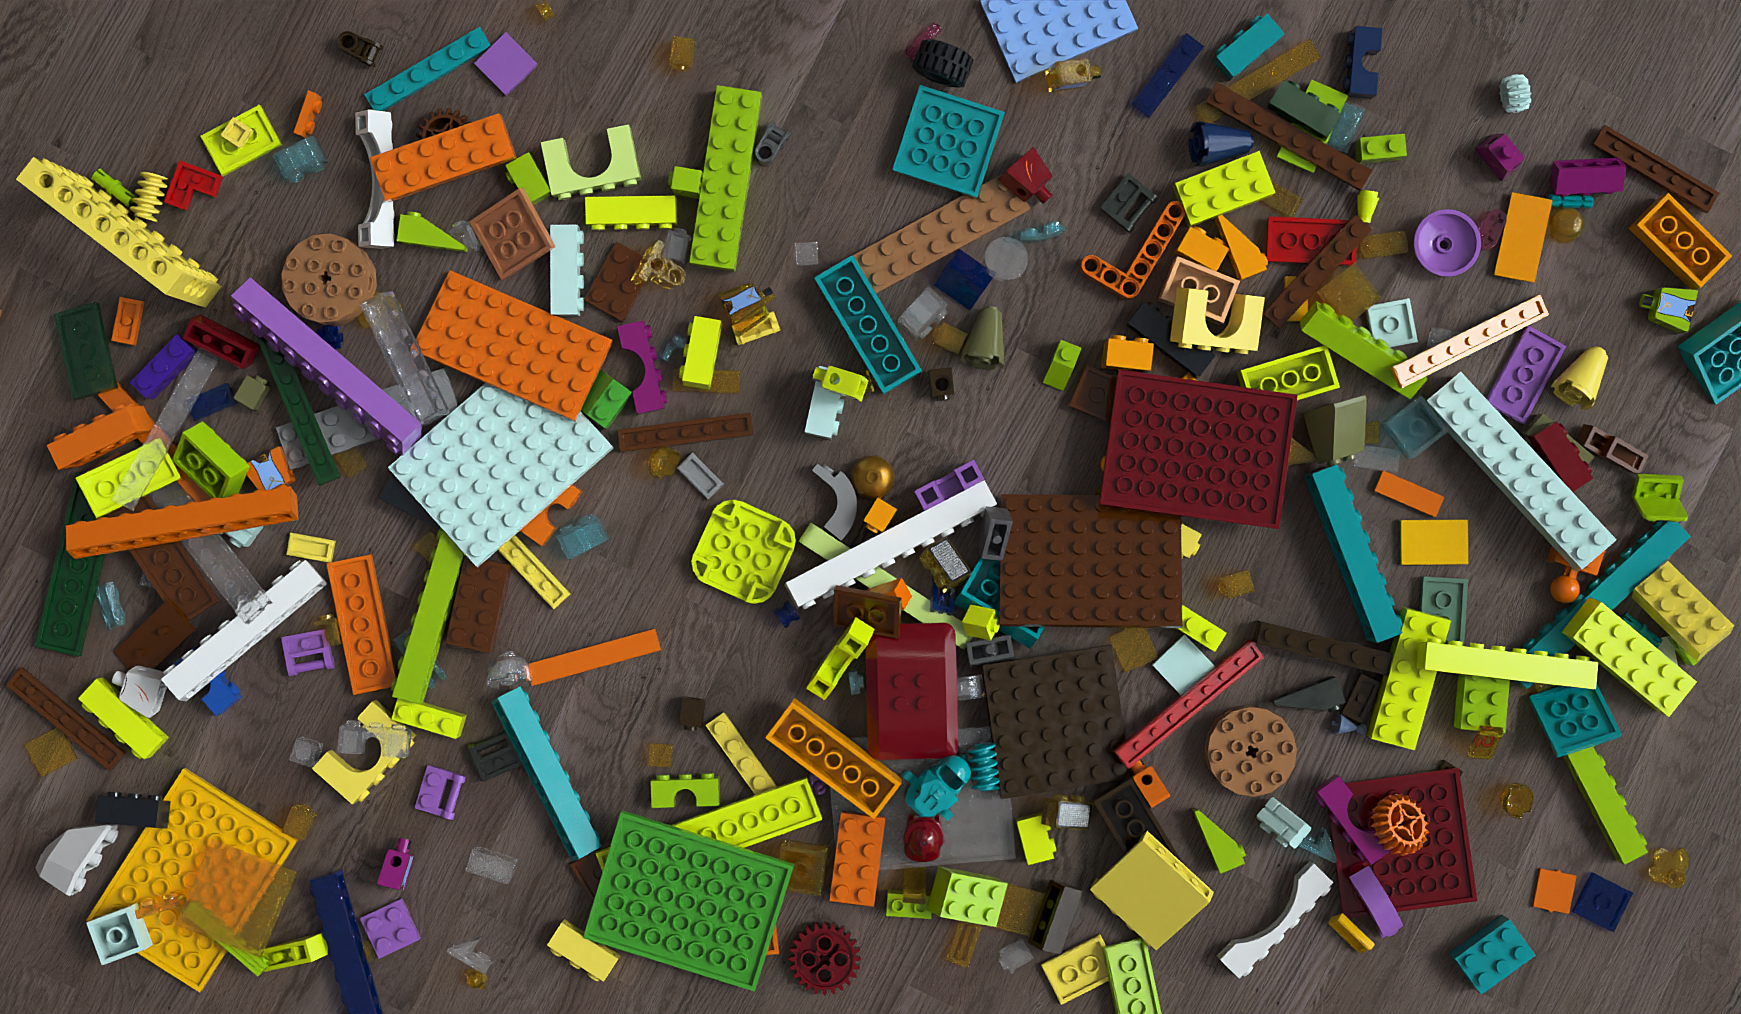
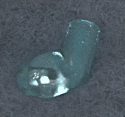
M674 334L664 346L659 358L669 363L676 348L682 349L685 347L686 338L681 337V334Z

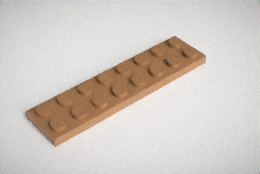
M999 175L981 185L978 198L963 195L853 256L877 294L1030 211V206L1027 201H1022L997 180L1001 176Z

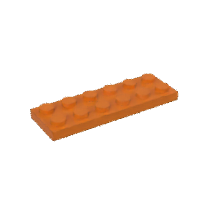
M372 554L326 563L353 695L392 687L393 680L397 678Z

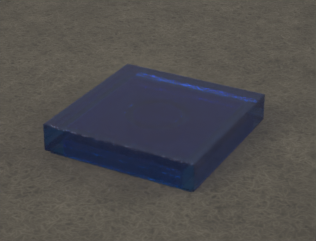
M1591 872L1572 912L1614 933L1633 892Z

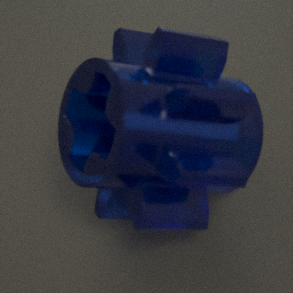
M326 325L321 329H317V335L335 350L341 349V342H344L343 333H339L338 327Z

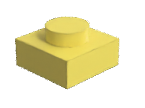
M233 117L221 136L242 149L254 130Z

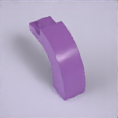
M1367 866L1350 876L1351 884L1369 911L1381 938L1396 934L1398 929L1403 927V924L1388 895L1370 867Z

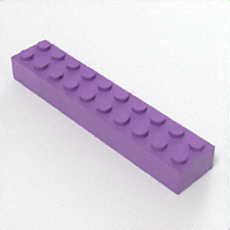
M251 277L231 295L234 316L238 321L243 324L246 322L251 326V331L257 337H263L268 341L267 344L275 352L280 351L285 355V360L291 366L299 367L302 370V375L307 380H314L319 385L318 388L325 395L328 396L330 394L336 399V404L341 409H348L353 414L352 417L359 424L362 425L364 423L368 426L370 433L377 439L382 438L387 443L386 446L395 454L398 452L403 456L421 439V423Z

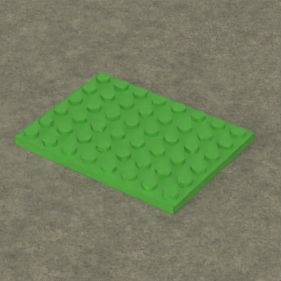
M622 810L583 938L755 992L794 864Z

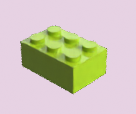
M203 421L182 433L172 459L211 498L231 497L233 494H239L250 468L247 462Z
M1458 674L1454 727L1464 730L1505 733L1510 680Z
M938 866L927 910L942 918L996 927L1008 883L993 876Z

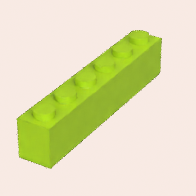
M1316 301L1301 319V331L1411 400L1427 381V376L1403 388H1398L1390 368L1407 360V356L1400 350L1394 351L1389 348V345L1384 340L1372 337L1371 333L1364 327H1356L1348 317L1344 315L1339 316L1334 313L1335 311L1325 303L1322 305Z
M1594 746L1563 756L1617 862L1625 865L1648 853L1645 847L1647 842L1641 833L1638 834L1635 828L1637 825L1636 820L1625 809L1626 801L1620 793H1617L1614 787L1616 782L1611 774H1607L1604 768L1606 763L1603 757L1596 753Z

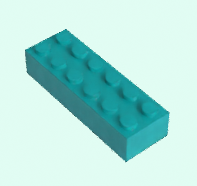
M853 255L814 278L883 395L922 372Z

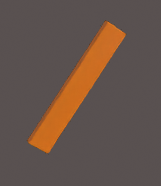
M656 629L529 663L526 664L531 686L660 651L661 647Z

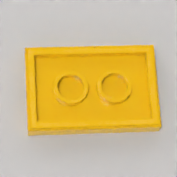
M1399 520L1400 565L1468 564V520Z

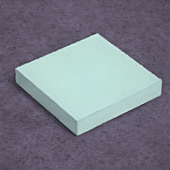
M1410 298L1364 307L1368 330L1375 339L1380 338L1389 345V348L1418 342Z
M1185 634L1152 664L1180 695L1215 667Z

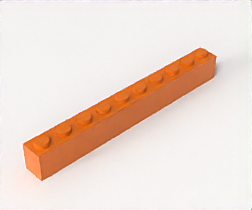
M278 486L271 490H255L253 493L233 494L231 497L226 498L215 497L203 502L191 501L186 503V505H169L157 510L146 509L135 514L123 513L118 517H100L95 521L89 522L78 521L72 525H66V551L74 559L299 520L297 495L291 486Z

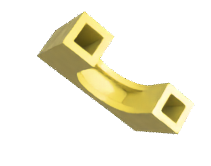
M1177 287L1170 341L1178 342V347L1192 348V344H1195L1197 349L1211 350V346H1215L1216 351L1229 352L1230 348H1234L1235 353L1248 354V350H1258L1265 297L1235 294L1232 301L1229 323L1220 334L1214 336L1208 330L1205 321L1208 291Z
M378 700L372 701L357 718L380 741L381 755L377 764L368 770H358L351 767L333 750H330L312 768L351 804L357 801L363 802L370 794L368 789L373 784L377 786L385 777L382 773L388 767L392 769L400 760L397 756L402 751L406 753L415 743L413 739L416 734L403 723L391 720L393 714Z

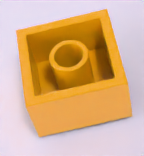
M1113 335V337L1104 342L1101 368L1147 373L1151 371L1154 344L1148 343L1149 339L1135 338V340L1127 341L1126 336Z

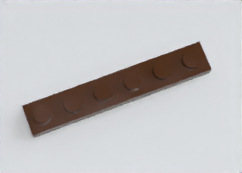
M1607 125L1602 126L1591 146L1612 158H1620L1628 168L1704 213L1710 211L1720 194Z
M1354 215L1263 312V315L1280 329L1372 229L1357 215Z
M751 413L617 430L620 452L754 435Z
M24 667L19 668L6 684L7 687L109 771L113 770L126 754L123 749Z

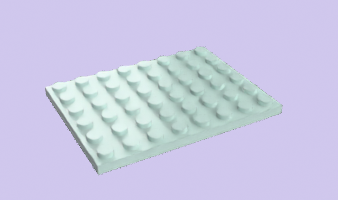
M485 383L388 468L478 568L613 449V446L581 411L576 422Z

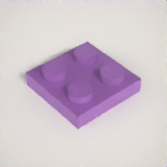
M402 898L360 918L379 959L421 939Z

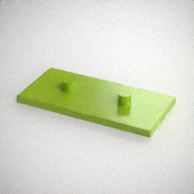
M1312 79L1305 92L1317 95L1320 98L1319 101L1325 105L1327 103L1334 105L1339 109V113H1341L1348 95ZM1291 123L1295 127L1301 129L1302 131L1327 144L1330 135L1328 136L1326 141H1323L1318 137L1314 136L1313 134L1309 133L1308 131L1304 130L1303 128L1297 126L1296 124ZM1283 147L1280 148L1277 154V158L1311 173H1314L1317 167Z

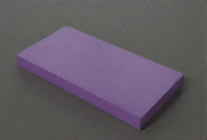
M1529 325L1524 327L1486 399L1498 412L1522 425L1525 424L1567 346Z

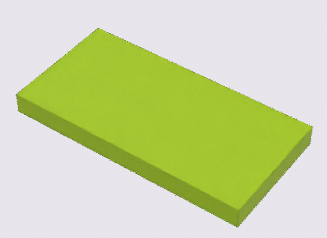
M1142 937L1102 947L1116 1014H1162L1148 947Z

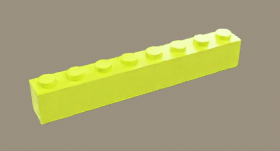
M1427 638V642H1419L1416 669L1596 689L1598 662L1590 661V657L1576 656L1575 660L1569 659V654L1555 653V657H1549L1548 652L1534 651L1532 655L1526 654L1527 649L1513 648L1512 652H1507L1505 647L1491 646L1490 650L1484 649V644L1470 643V647L1462 646L1463 642L1449 640L1448 644H1441V639Z

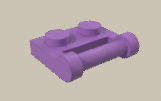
M327 629L281 637L289 676H296L300 672L326 668L327 670L335 668ZM323 652L324 659L299 664L295 663V657Z
M427 765L415 809L453 820L455 816L453 811L461 785L465 782L466 776L433 765ZM451 779L453 784L444 809L440 807L447 780Z

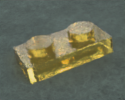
M1405 231L1369 235L1360 242L1362 260L1408 253Z
M176 892L162 896L163 900L156 903L154 899L141 903V908L135 910L136 917L140 919L181 906L187 902L185 894L177 896Z

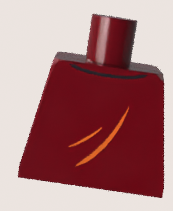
M1034 147L997 179L1024 202L1035 195L1044 204L1053 196L1044 186L1052 178V174Z

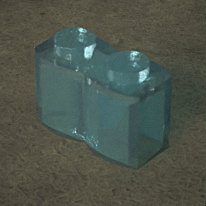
M314 136L305 138L273 155L284 180L292 181V183L304 179V175L310 171L316 173L323 170L324 165L328 163L317 138Z

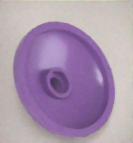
M1450 209L1439 210L1428 215L1420 222L1414 234L1413 249L1418 262L1428 272L1437 276L1452 277L1467 271L1476 262L1481 249V237L1476 224L1464 213ZM1441 241L1446 243L1445 249L1440 247Z

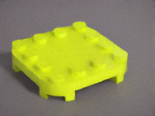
M737 500L724 501L713 510L691 561L693 571L703 583L753 604L764 602L776 591L796 544L795 531L784 520L747 503Z

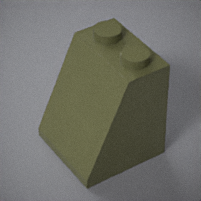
M1365 395L1303 412L1317 464L1327 462L1328 466L1341 463L1340 458H1343V461L1357 458L1356 453L1364 451L1367 400Z

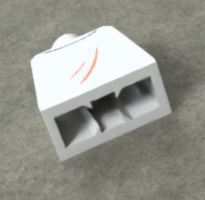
M135 666L127 674L121 671H117L114 674L112 683L122 687L119 696L120 701L148 718H151L160 711L167 686L161 680L165 676L163 671Z

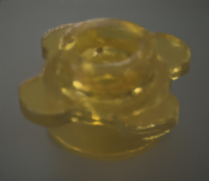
M475 968L472 971L470 969L465 970L467 983L471 988H480L481 990L486 988L487 975L481 968Z

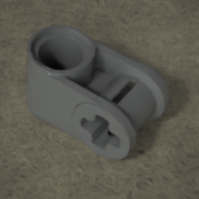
M771 121L756 147L755 156L757 162L762 166L771 165L786 145L791 132H785L775 126V122ZM762 150H769L771 156L768 159H763L759 156V153Z

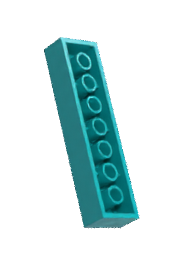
M1336 464L1305 474L1304 478L1367 641L1379 643L1402 634V621L1398 614L1395 615L1392 608L1395 606L1394 600L1390 593L1387 594L1384 587L1387 585L1383 573L1378 571L1376 566L1378 559L1375 552H1371L1369 548L1370 538L1367 531H1363L1361 527L1362 517L1358 509H1354L1352 503L1354 501L1353 493L1350 488H1346L1344 480H1346L1344 470Z

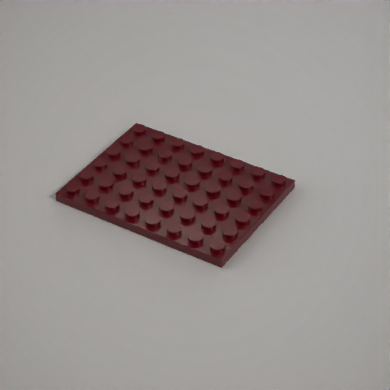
M1118 370L1099 504L1279 529L1298 395Z

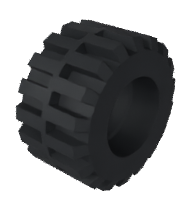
M925 39L920 43L912 68L918 74L933 82L958 88L965 86L974 60L967 52L956 46L939 40Z

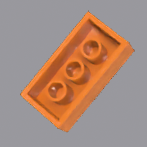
M122 404L113 408V413L107 416L102 414L92 419L93 423L89 425L84 423L74 427V432L71 434L63 433L54 437V442L48 444L47 447L58 470L81 467L154 431L155 428L145 407L135 406L134 404L125 406Z

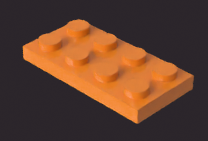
M841 811L829 901L874 907L886 819L884 816H876L873 819L868 814Z

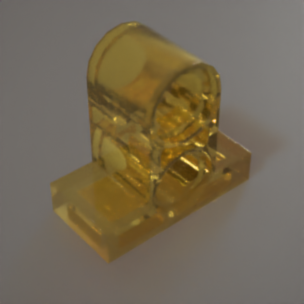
M656 240L649 244L631 282L640 285L649 278L665 289H673L684 283L686 275L681 267L660 255L665 243ZM651 261L656 264V271L652 269ZM670 273L674 275L675 283L670 280Z

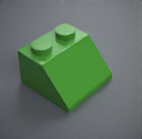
M600 369L581 411L608 429L633 394L629 389Z

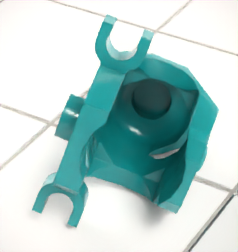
M962 754L961 757L955 755L947 756L937 764H934L930 769L926 768L918 777L907 769L902 774L910 783L904 801L920 817H932L939 812L948 821L954 815L949 808L959 800L956 795L971 777V769L966 762L968 756L966 754Z

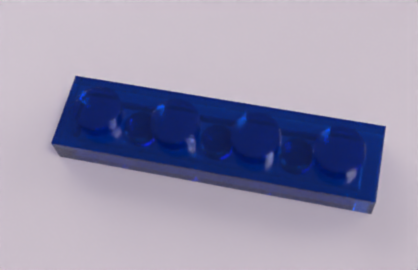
M1186 33L1132 103V106L1150 118L1204 46Z

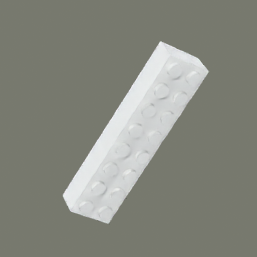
M299 560L290 567L291 572L285 577L281 575L272 582L273 587L267 592L263 590L254 597V603L250 606L244 605L236 612L237 617L232 621L226 620L218 627L219 632L214 636L210 634L200 642L201 646L196 651H193V649L188 651L182 657L183 661L179 665L175 666L173 664L164 671L163 674L165 676L161 680L178 700L188 701L327 585V582L306 560L301 562Z

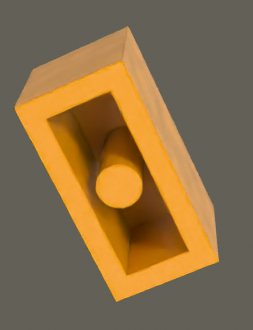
M1197 226L1194 228L1189 227L1174 253L1188 261L1217 272L1229 250L1225 246L1226 243L1219 238L1214 237L1212 239L1206 236L1207 232Z
M877 498L864 519L867 523L865 527L876 534L879 531L884 532L897 509Z

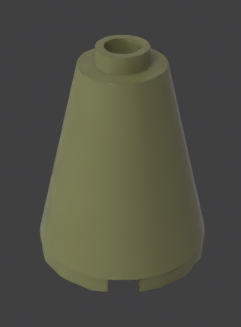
M986 306L980 310L960 357L962 363L966 364L967 360L972 362L971 367L983 370H996L997 366H1000V369L1004 367L1002 313L998 311L997 307Z

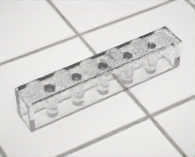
M393 291L378 293L362 303L360 306L364 316L373 331L374 338L383 352V357L392 371L393 378L396 380L412 416L423 426L431 424L450 413Z

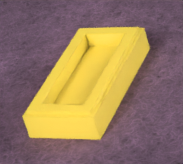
M290 533L286 555L331 563L336 541Z

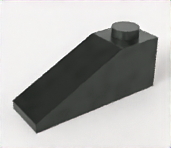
M1334 676L1270 699L1274 705L1328 710V712L1341 708L1340 704L1346 703L1337 677Z

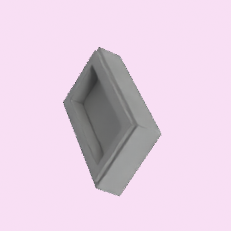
M693 452L677 467L708 500L724 485Z

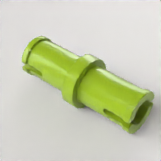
M98 169V172L95 171L92 175L91 180L103 187L109 196H114L120 200L126 207H130V204L134 203L132 199L137 198L136 195L122 186V182L114 180L102 169Z

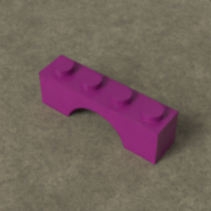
M638 321L617 326L622 349L638 354L645 366L643 382L632 392L637 414L641 415L665 409L664 404L668 403L665 390L661 391L659 384L663 379L660 368L656 369L654 360H658L655 346L651 347L649 338H653L650 325H646L644 321Z
M1334 774L1314 789L1317 793L1315 799L1322 808L1326 806L1331 812L1328 815L1336 826L1340 824L1344 830L1341 834L1349 844L1354 843L1357 847L1355 853L1362 862L1367 861L1372 865L1390 852V850H1384V844H1378L1379 837L1374 836L1375 828L1359 829L1351 823L1347 808L1353 794L1340 776Z

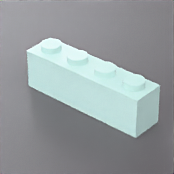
M550 225V237L556 246L550 250L551 315L580 316V311H584V298L580 297V289L584 288V276L580 275V266H584V254L580 253V244L584 243V233L580 231L578 225Z

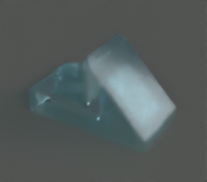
M1321 827L1315 842H1313V837L1307 835L1298 845L1333 863L1337 861L1328 832L1323 827Z

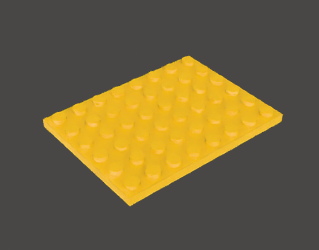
M184 768L163 799V801H171L168 828L145 827L86 921L89 922L94 918L138 903L153 945L137 953L200 993L224 958L227 950L183 911L192 901L200 900L204 903L206 909L212 910L218 919L224 920L225 925L233 928L238 935L298 842V839L187 768Z

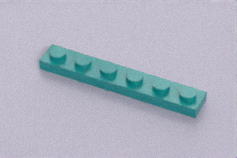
M478 27L364 95L373 110L384 112L486 52L491 47V44L482 29Z

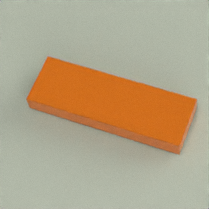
M1384 470L1381 471L1373 489L1376 493L1432 517L1437 516L1444 496Z

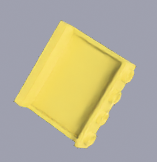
M1148 831L1100 879L1096 878L1090 888L1098 900H1102L1113 914L1119 916L1126 922L1129 929L1139 934L1143 941L1155 950H1158L1207 906L1214 893Z

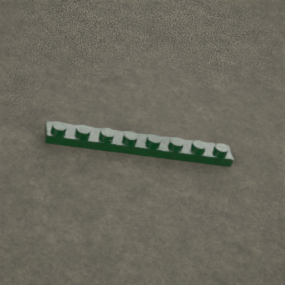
M257 337L318 485L322 486L341 478L295 367L285 360V355L280 351L275 352L272 350L265 338Z

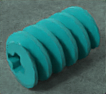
M995 743L974 744V748L968 750V753L975 756L969 759V762L976 765L970 769L977 774L971 777V780L978 782V784L972 786V789L979 791L1000 789L999 786L995 785L1000 782L999 778L994 777L999 772L998 769L993 768L998 763L995 759H991L997 754L994 750H990L996 746Z

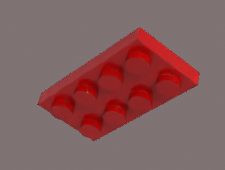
M1269 216L1267 217L1265 255L1267 261L1309 264L1349 220ZM1357 247L1340 265H1356Z

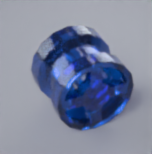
M788 600L784 603L783 607L773 610L785 628L789 627L793 620L797 621L800 619V616Z

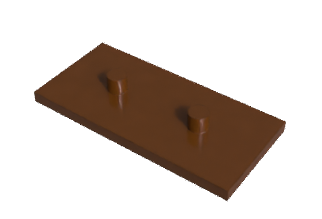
M168 599L114 652L129 670L135 666L155 669L196 629L172 601Z

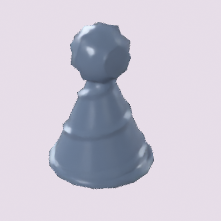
M1341 713L1337 715L1336 721L1331 722V725L1335 726V735L1356 731L1358 735H1364L1367 732L1365 724L1360 723L1356 725Z

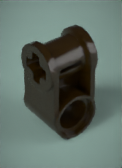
M350 31L342 32L337 39L338 46L344 53L371 67H375L376 57L379 51L384 48L377 42L363 38ZM347 39H354L355 42L351 48L344 47Z

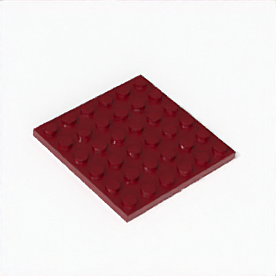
M1458 767L1344 782L1353 794L1348 803V817L1351 823L1359 829H1372L1371 825L1374 821L1370 817L1375 814L1373 809L1380 800L1395 794L1409 796L1410 800H1416V806H1422L1420 811L1422 814H1426L1424 821L1429 823L1425 826L1429 831L1425 835L1427 841L1422 843L1423 847L1415 851V853L1399 856L1389 852L1371 865L1367 861L1362 862L1355 853L1357 847L1353 842L1349 844L1341 834L1344 832L1340 824L1336 826L1329 818L1341 911L1348 919L1371 916L1353 888L1349 878L1367 866L1370 867L1397 912L1478 901Z

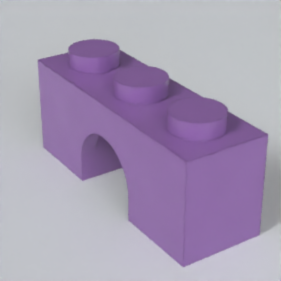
M972 460L945 477L915 490L914 493L923 510L926 511L985 479L975 460Z

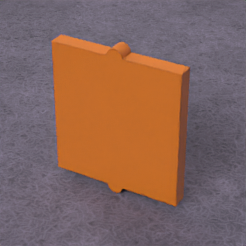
M1539 868L1532 906L1547 909L1551 913L1557 911L1569 914L1577 876L1563 873L1558 869L1552 871Z

